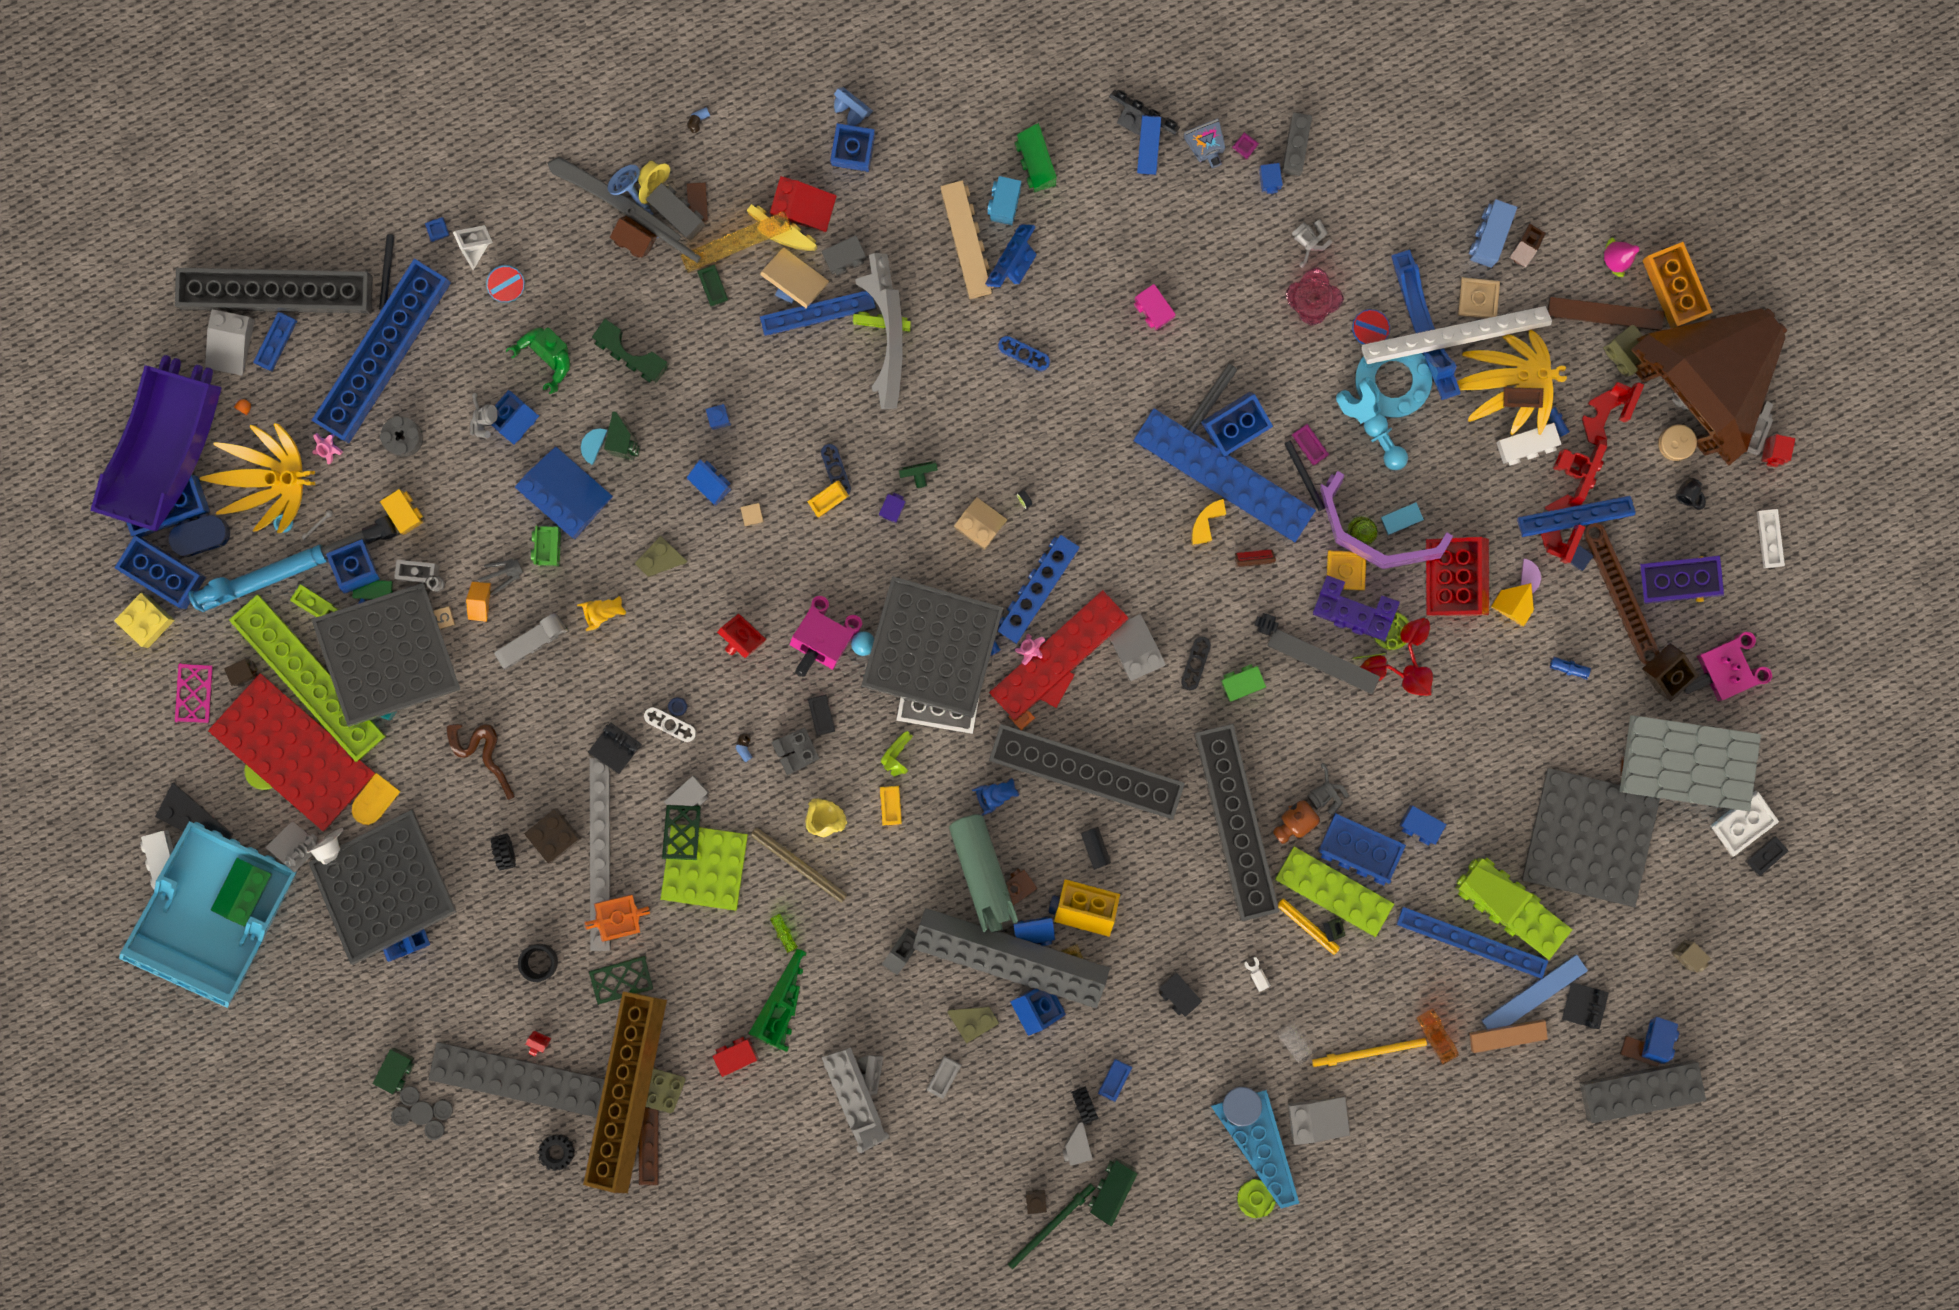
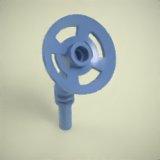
M628 165L617 171L608 183L607 189L609 193L619 195L629 191L637 205L654 215L652 210L649 209V205L640 202L639 193L634 187L635 182L639 178L640 169L636 165Z

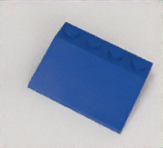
M556 446L527 472L515 486L520 493L574 539L581 534L613 497Z

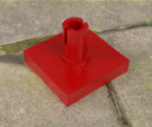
M737 614L724 624L717 632L728 642V645L725 647V651L728 654L734 655L737 651L744 658L748 657L767 640L740 614Z

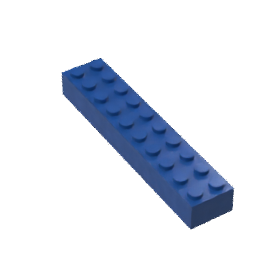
M416 259L412 261L311 421L343 441L351 442L451 284L447 278Z

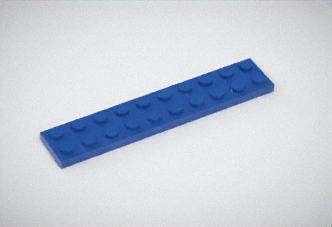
M1156 409L1152 410L1133 440L1293 542L1297 541L1316 511L1231 456L1227 455L1224 457L1218 448Z

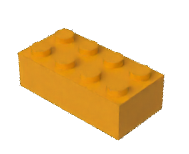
M1684 242L1648 255L1642 260L1670 328L1686 325L1713 313Z

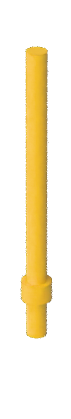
M1426 1038L1338 1055L1333 1053L1323 1058L1312 1059L1313 1067L1322 1065L1333 1066L1337 1065L1338 1062L1426 1046L1427 1042Z

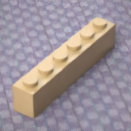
M962 180L940 186L969 299L992 294L991 289L994 287H988L985 284L989 278L986 271L989 270L987 258L983 259L982 252L985 251L982 240L978 241L977 233H980L978 223L973 222L972 215H975L973 204L968 203L967 197L970 196L968 185L964 186Z

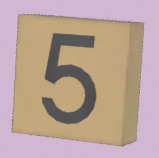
M450 606L433 611L439 629L455 625Z

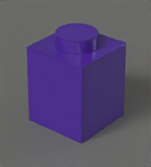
M896 493L892 495L887 494L879 516L897 524L906 504V501L903 500L904 497Z

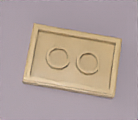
M784 247L760 274L805 308L814 301L829 283L826 278Z

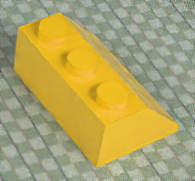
M1065 879L1054 922L1110 937L1120 894Z

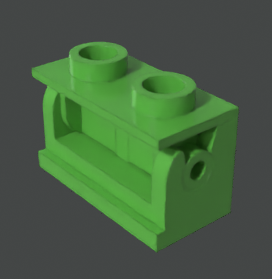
M535 526V530L532 531V542H535L534 550H531V561H534V565L559 566L561 528Z
M1251 664L1241 668L1242 672L1236 675L1234 671L1223 675L1224 680H1221L1229 702L1266 688L1258 666L1253 667Z

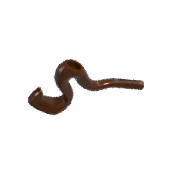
M461 724L448 725V741L453 753L458 757L466 758L472 755L480 740L485 738L486 741L482 753L483 763L495 774L507 799L514 798L515 796L504 773L492 761V753L498 740L493 726L483 724L477 727L472 733L468 747L464 749L458 737V730L463 726Z

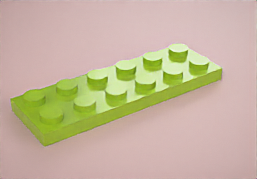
M1294 846L1275 878L1281 884L1374 937L1379 933L1394 906V903Z

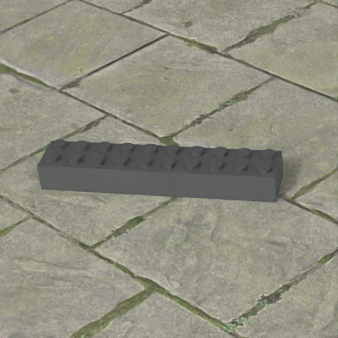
M176 268L175 306L181 310L213 309L218 311L372 314L373 276L368 272Z
M1000 724L989 759L991 762L1172 820L1174 819L1185 784Z
M1229 724L1194 733L1239 919L1240 921H1246L1279 913L1234 725Z
M927 908L924 910L913 945V949L1093 1008H1097L1110 971L1109 967L998 931L991 933L989 928L983 932L980 925Z

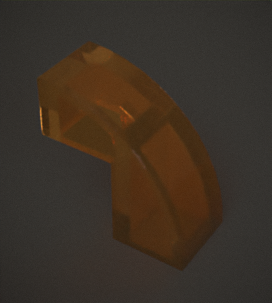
M1433 1008L1416 1017L1424 1035L1442 1065L1459 1056L1455 1044L1444 1030L1442 1022Z

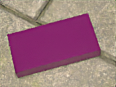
M1308 424L1291 435L1313 466L1329 455Z

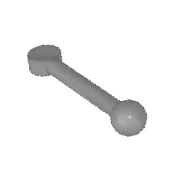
M327 510L325 515L308 532L304 533L301 538L306 540L327 518L332 517L333 512Z

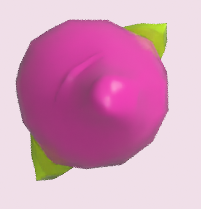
M1613 237L1608 240L1604 251V261L1613 274L1618 277H1624L1625 270L1631 267L1636 254L1639 252V246L1631 245L1627 242H1616Z

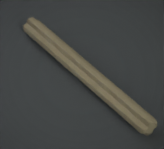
M759 828L753 830L751 836L836 900L839 902L845 900L847 894Z

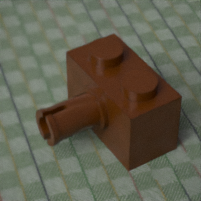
M1018 868L1010 874L1011 878L1005 882L1013 905L1038 889L1025 869L1021 871Z

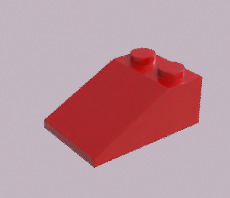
M780 176L770 214L771 217L827 232L837 195L800 181Z

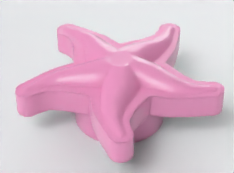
M318 433L313 435L317 446L312 453L326 457L327 464L332 463L334 453L338 455L343 453L341 449L333 445L334 434L329 435L325 439L321 438Z
M1030 634L1026 635V639L1022 642L1021 647L1015 649L1017 653L1024 655L1022 664L1026 665L1033 656L1043 657L1039 647L1045 642L1044 637L1033 641Z

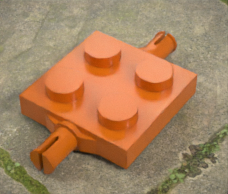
M633 895L594 903L595 920L585 922V925H588L585 928L588 930L597 927L603 942L640 933L639 917L649 915L650 911H647L649 907L637 909L634 904Z

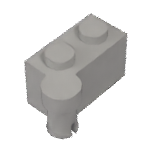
M396 560L394 579L427 583V586L435 592H440L445 587L444 580L438 577L440 565Z

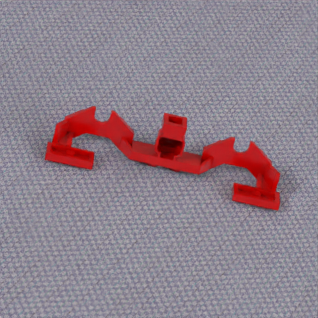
M1616 382L1611 390L1588 402V405L1593 406L1597 413L1594 418L1583 415L1582 422L1588 442L1595 445L1590 458L1578 452L1571 454L1572 452L1566 449L1559 452L1553 469L1558 471L1564 470L1565 474L1576 479H1582L1574 497L1567 494L1545 506L1544 510L1554 511L1579 506L1584 502L1589 489H1592L1596 483V478H1594L1596 472L1601 470L1604 463L1602 458L1607 448L1604 425L1611 409L1625 404L1618 420L1622 422L1629 421L1644 384L1637 382L1631 388ZM1580 524L1575 525L1567 544L1562 541L1561 530L1542 533L1541 537L1546 552L1561 558L1560 561L1565 564L1571 563L1585 527Z

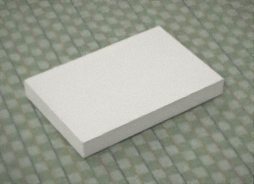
M1754 791L1750 812L1731 809L1710 826L1728 852L1734 857L1779 821L1760 793Z

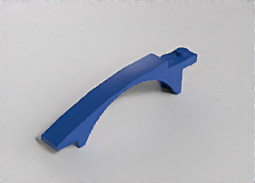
M1406 250L1392 255L1391 258L1415 334L1435 330L1426 305L1419 268L1414 262L1411 251ZM1444 348L1423 352L1422 354L1431 371L1441 400L1460 395V389L1454 376L1456 364L1448 356Z

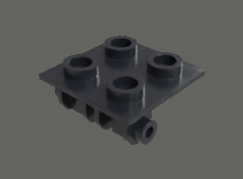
M613 723L605 726L604 732L588 753L620 774L642 744Z
M1571 982L1562 1020L1593 1029H1600L1609 992Z

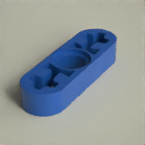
M1009 336L1000 339L998 347L1001 353L1037 371H1045L1049 367L1050 359L1046 354ZM1010 341L1012 347L1015 348L1016 344L1020 346L1016 349L1015 355L1011 354L1013 350L1010 348L1004 350L1002 343ZM1021 349L1029 351L1030 355L1027 359L1019 357L1018 353ZM1033 352L1036 353L1035 358L1040 360L1043 357L1045 358L1044 362L1047 364L1038 367V362L1033 360L1032 364L1029 363Z

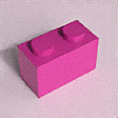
M1155 284L1135 296L1134 306L1139 313L1143 311L1147 317L1145 321L1150 328L1154 327L1155 330H1158L1175 318L1176 314Z

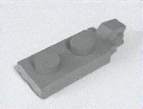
M1768 401L1763 403L1747 452L1754 455L1760 454L1773 422L1772 415L1770 414L1773 404Z

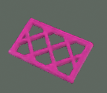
M178 664L175 722L209 723L213 666ZM182 668H188L192 672L186 680L181 678ZM201 669H208V679L205 682L197 674ZM195 676L202 684L193 691L187 682ZM182 686H185L191 692L184 700L180 698ZM202 687L207 689L206 700L204 701L196 695ZM192 696L200 703L193 711L185 704ZM182 705L190 713L185 718H179V708ZM202 706L206 709L205 719H199L195 715Z

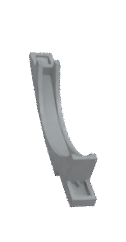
M873 253L869 255L872 274L857 278L855 281L856 285L865 289L874 298L882 312L886 326V356L882 370L872 385V391H878L881 409H896L900 392L903 358L899 290H895L892 287L888 255Z

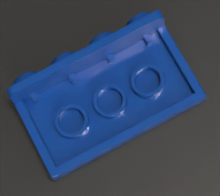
M1335 813L1317 852L1322 854L1321 858L1330 862L1332 859L1339 861V866L1348 870L1350 867L1357 869L1356 874L1367 878V875L1374 877V882L1384 886L1385 883H1391L1392 875L1406 845Z

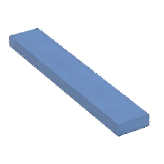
M1575 954L1481 1021L1487 1029L1509 1026L1588 970L1578 955Z

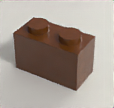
M627 215L619 218L610 236L617 246L627 248L633 256L638 258L648 255L658 237Z

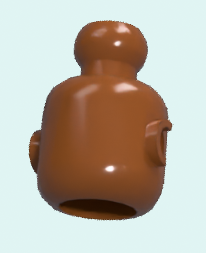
M1301 800L1292 806H1288L1289 809L1281 815L1284 824L1274 828L1273 834L1282 844L1288 842L1289 837L1293 834L1297 838L1304 837L1319 824V816L1306 801Z

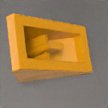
M471 582L466 598L468 620H488L491 583Z

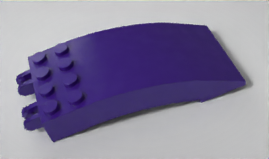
M168 355L162 357L159 368L144 366L129 420L103 474L100 473L90 511L153 531L159 529L186 487L199 460L212 425L222 387L211 384L213 375L211 368L206 367L203 372V367L196 364L191 378L179 375L180 359L174 358L171 362V358Z

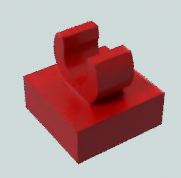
M533 1031L525 1044L531 1047L529 1054L536 1057L539 1051L543 1053L549 1045L551 1038Z

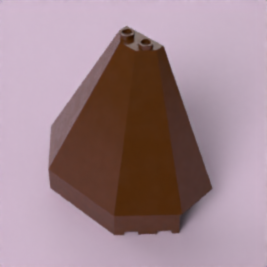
M1760 308L1648 333L1637 338L1639 343L1631 349L1640 360L1635 365L1638 369L1635 374L1643 383L1661 376L1708 431L1707 434L1697 437L1698 449L1704 456L1717 452L1728 466L1748 450L1786 338V327L1777 322L1774 318V313L1768 308L1766 310Z

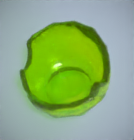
M1359 516L1349 522L1347 534L1366 545H1371L1376 540L1378 529L1370 518Z

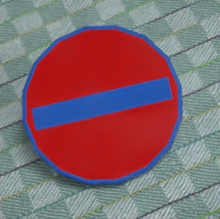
M1368 309L1360 312L1355 317L1352 331L1357 341L1364 345L1386 340L1390 333V324L1383 313Z

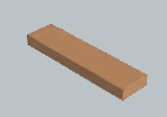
M1544 1019L1470 1033L1471 1051L1473 1053L1548 1040L1546 1021Z

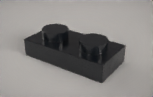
M1774 836L1745 862L1757 876H1761L1789 851Z

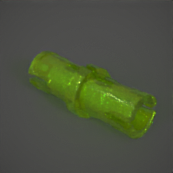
M781 914L770 918L769 920L777 932L776 936L780 938L786 952L789 953L798 948L790 933L791 930L787 928Z

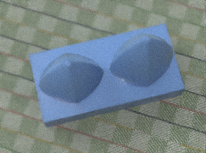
M844 87L838 88L834 93L836 96L834 101L836 113L843 112L849 107L851 108L847 117V125L856 126L873 112L872 109Z

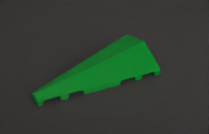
M800 949L795 951L748 1033L750 1036L785 1052L789 1048L785 1045L786 1034L791 1035L792 1029L788 1028L791 1016H795L800 986L796 985L797 975L803 973V969L799 968L802 957L806 956V952Z

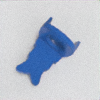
M1013 778L1009 779L1006 783L1002 782L998 785L992 784L989 786L981 785L972 789V791H976L979 804L984 810L982 816L993 812L1011 797L1019 796V792L1015 789Z

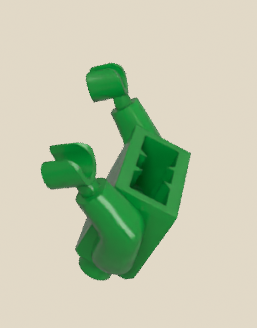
M541 327L534 328L517 341V345L514 344L507 348L506 353L509 350H513L514 356L511 358H514L520 354L521 348L524 349L530 345L529 347L555 371L552 377L553 381L543 385V390H547L550 386L551 391L549 394L558 391L557 384L561 383L570 370L568 347L549 327L545 330Z

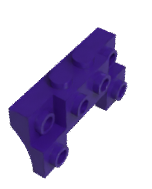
M1327 575L1313 615L1334 622V625L1339 628H1350L1352 632L1358 635L1366 634L1386 641L1400 602L1381 596L1375 609L1340 596L1345 582Z

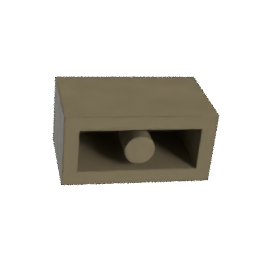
M1684 940L1671 953L1688 970L1697 973L1705 970L1709 965L1708 961L1711 959L1695 942Z

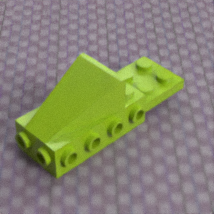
M1487 857L1485 859H1474L1468 866V872L1465 875L1462 874L1456 882L1458 885L1455 888L1459 891L1458 895L1466 901L1468 899L1475 903L1473 906L1481 913L1483 911L1487 912L1490 915L1488 918L1497 925L1501 923L1505 926V932L1512 937L1514 935L1518 936L1542 956L1550 960L1573 929L1539 903L1541 899L1533 893L1525 891L1526 888L1517 881L1513 883L1509 879L1511 876L1502 869L1498 871L1494 868L1495 863Z

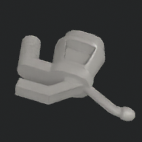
M1320 219L1314 222L1319 232L1317 237L1310 225H1307L1305 222L1292 232L1294 239L1307 250L1304 261L1299 265L1301 268L1307 263L1310 251H1324L1332 243L1329 239L1323 246L1317 245L1328 234Z
M473 393L472 397L476 410H474L473 418L470 422V435L489 438L491 433L484 430V425H492L497 420V408L489 404L479 408L477 393Z

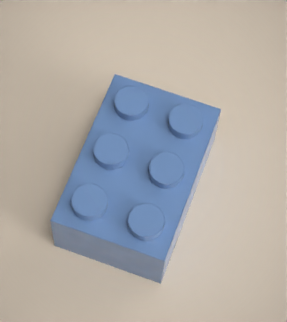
M1495 199L1492 204H1488L1487 208L1485 207L1481 217L1484 221L1478 226L1475 236L1478 238L1472 243L1468 253L1471 255V261L1490 268L1498 262L1517 210L1516 206Z

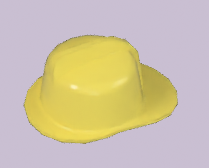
M649 161L640 170L638 180L641 186L639 190V200L641 203H648L646 198L661 183L663 184L670 174L668 164H657Z

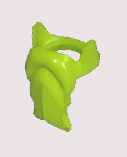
M908 731L901 734L881 758L884 769L887 771L892 770L890 774L893 777L906 774L909 771L895 760L904 749V746L913 737Z

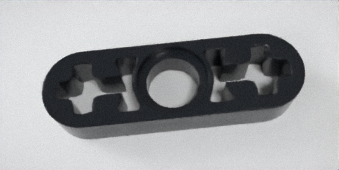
M1198 637L1193 642L1181 679L1182 687L1186 690H1194L1199 684L1211 647V643L1206 637ZM1202 640L1207 645V648H1203L1201 654H1205L1204 658L1200 655H1193L1194 651L1198 653L1199 646H1197V642L1200 643ZM1193 658H1198L1201 661L1199 669L1191 667L1190 662ZM1188 669L1192 672H1199L1198 676H1193L1195 685L1187 687L1185 679H1189L1191 673H1187Z

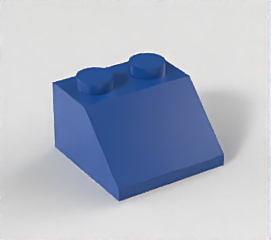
M508 390L495 405L497 408V420L492 426L512 444H515L523 437L528 428L536 422L539 415Z
M1051 916L1019 921L1014 924L1015 936L1017 938L1032 943H1040L1041 946L1050 945L1055 940Z
M1033 988L1010 1001L1028 1036L1044 1030L1066 1015L1056 995Z

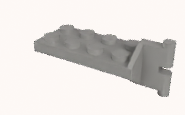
M851 1047L822 1057L846 1120L858 1143V1153H863L874 1145L888 1139L889 1135L887 1132H884L881 1126V1120Z

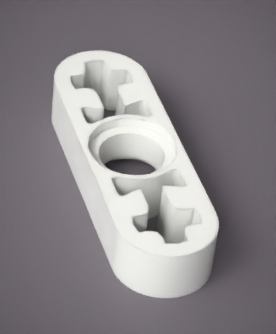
M652 707L645 711L644 719L648 724L684 742H691L695 739L696 730L693 726L658 708ZM656 711V716L662 718V715H665L666 717L662 720L661 726H659L658 723L660 721L655 719L650 721L648 714ZM669 719L674 720L676 723V727L673 730H667L665 727V723ZM680 723L683 724L681 729H691L690 733L692 734V737H687L685 739V734L680 731L678 732V735L675 734V732L679 729Z

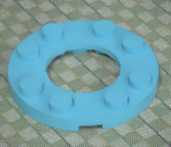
M1422 353L1367 364L1363 356L1358 364L1355 377L1356 390L1360 399L1363 397L1359 387L1361 380L1365 377H1370L1375 382L1378 368L1388 361L1403 363L1412 374V385L1405 395L1399 398H1390L1381 393L1379 407L1382 411L1378 414L1390 418L1404 417L1415 412L1424 404L1431 391L1432 374Z

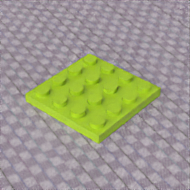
M676 824L681 830L687 826ZM671 826L670 838L678 833L673 826ZM692 826L684 833L692 839L695 837V828ZM699 827L697 860L666 859L660 900L737 911L748 834ZM681 835L673 842L681 848L688 841ZM671 844L668 845L667 854H674L677 850ZM690 845L683 852L686 855H693L694 847Z

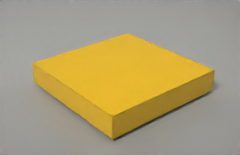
M1328 550L1327 575L1344 581L1343 590L1365 591L1366 560L1351 551Z

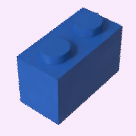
M1410 805L1399 826L1403 828L1402 832L1409 836H1413V834L1419 836V841L1429 846L1430 843L1436 845L1447 824Z
M1659 1017L1650 1020L1641 1057L1661 1064L1672 1060L1675 1054V1049H1673L1674 1042L1677 1041L1679 1031H1677L1678 1024Z

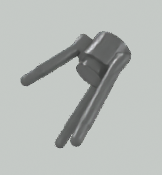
M518 559L485 564V568L506 566L500 571L479 578L478 582L504 573L508 577L512 576L490 592V595H494L514 580L520 578L519 575L523 571Z

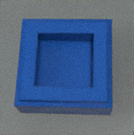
M443 217L425 223L431 242L450 236Z

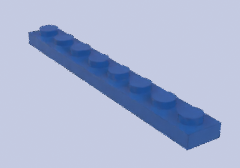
M1405 907L1401 908L1396 925L1541 979L1548 964V960Z

